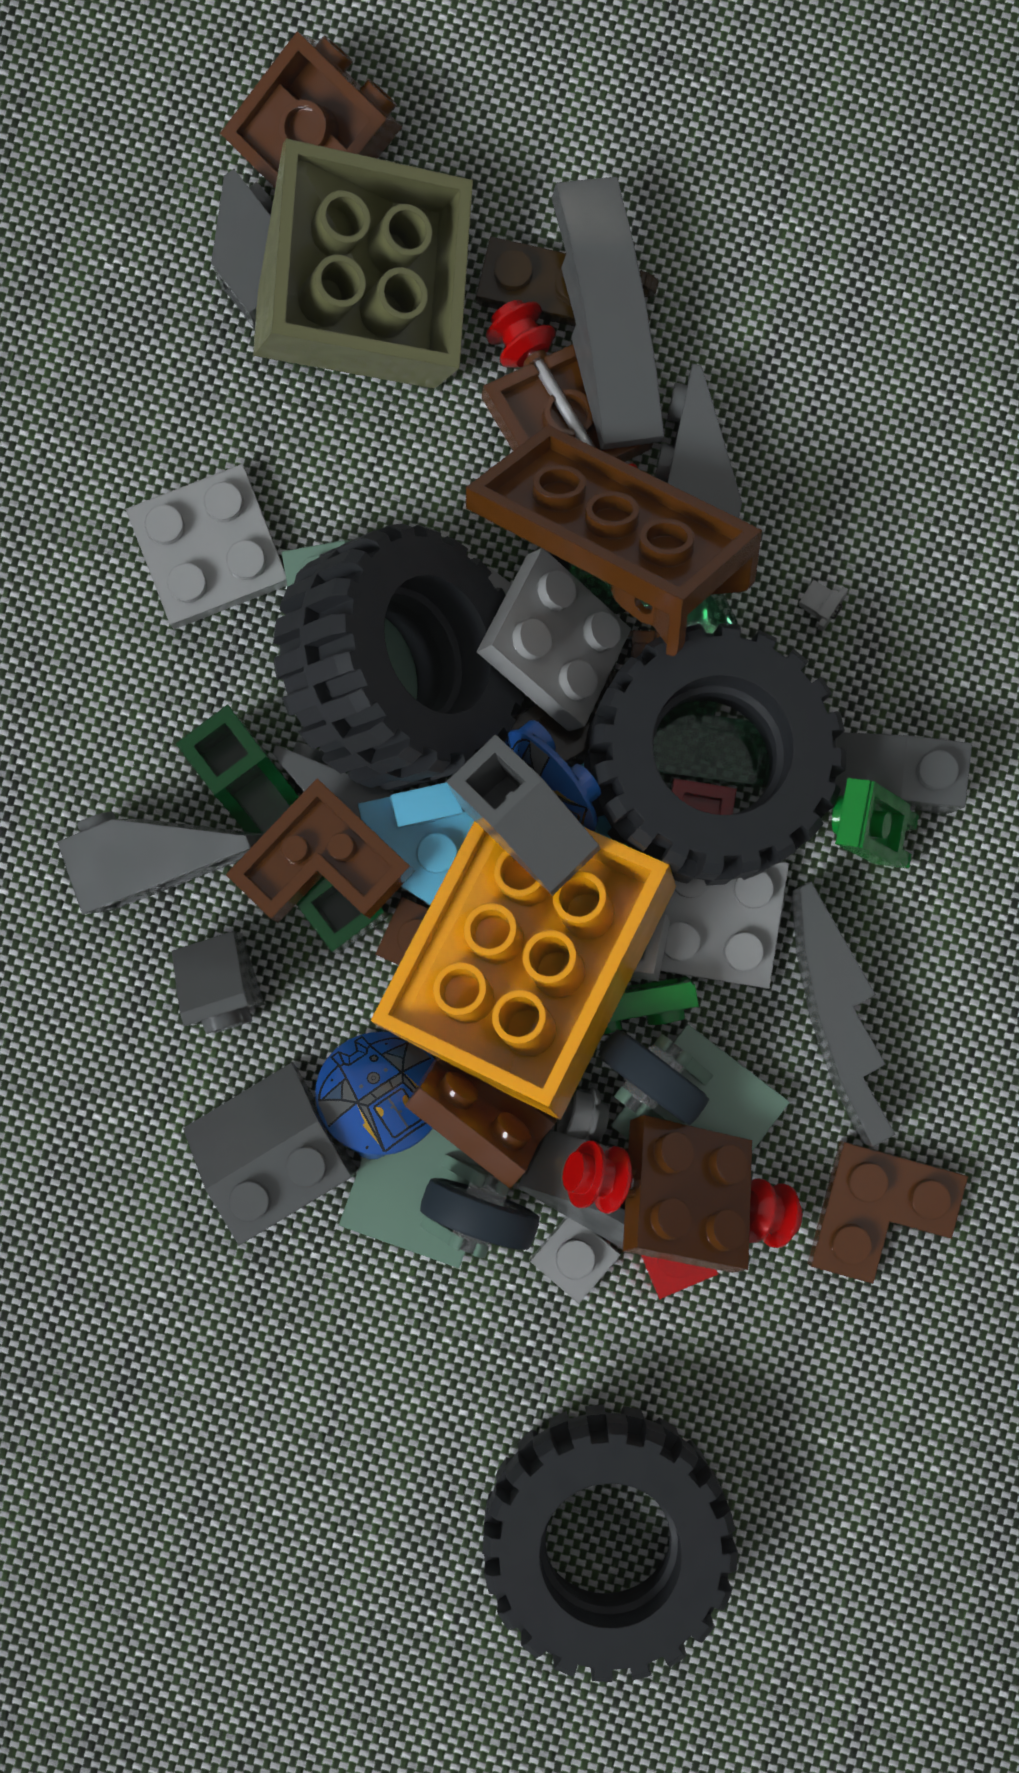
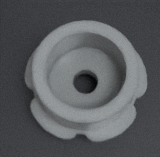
M592 1087L590 1091L575 1090L561 1120L557 1119V1132L586 1141L601 1140L609 1120L608 1104L601 1103V1095L598 1089Z

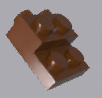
M297 31L220 134L275 188L282 146L286 138L378 159L401 130L402 126L390 115L397 104L383 89L370 79H367L363 86H361L346 72L353 61L337 44L325 35L317 43Z
M438 1057L434 1059L405 1105L406 1108L510 1189L525 1173L539 1142L557 1121V1118L492 1087Z

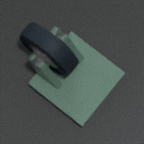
M689 1024L683 1028L674 1042L661 1034L650 1049H647L624 1031L617 1029L610 1035L598 1053L603 1062L627 1079L614 1095L625 1106L610 1126L628 1140L630 1120L646 1115L752 1140L753 1152L790 1103Z
M432 1129L423 1140L407 1150L385 1155L379 1159L369 1160L362 1158L338 1226L460 1268L465 1252L471 1253L478 1258H485L490 1243L516 1250H528L537 1232L540 1217L532 1210L506 1199L510 1188L440 1133Z

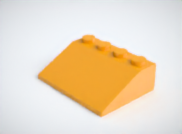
M474 821L370 1021L492 1087L561 1120L676 889L674 877L669 864L585 828L599 844L600 850L552 896Z

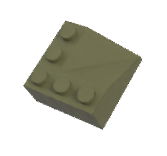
M286 138L282 146L258 288L253 356L433 389L437 388L460 368L473 180Z

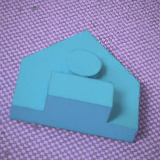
M447 783L391 794L390 797L358 803L361 820L415 870L401 887L431 905L474 820L461 808Z

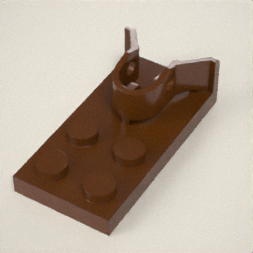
M550 425L545 426L466 487V509L611 584V591L615 601L642 623L652 625L667 644L666 654L670 656H675L685 644L687 615L713 594L745 592L754 584L756 579L762 535L761 529ZM641 601L651 605L652 610L644 607Z

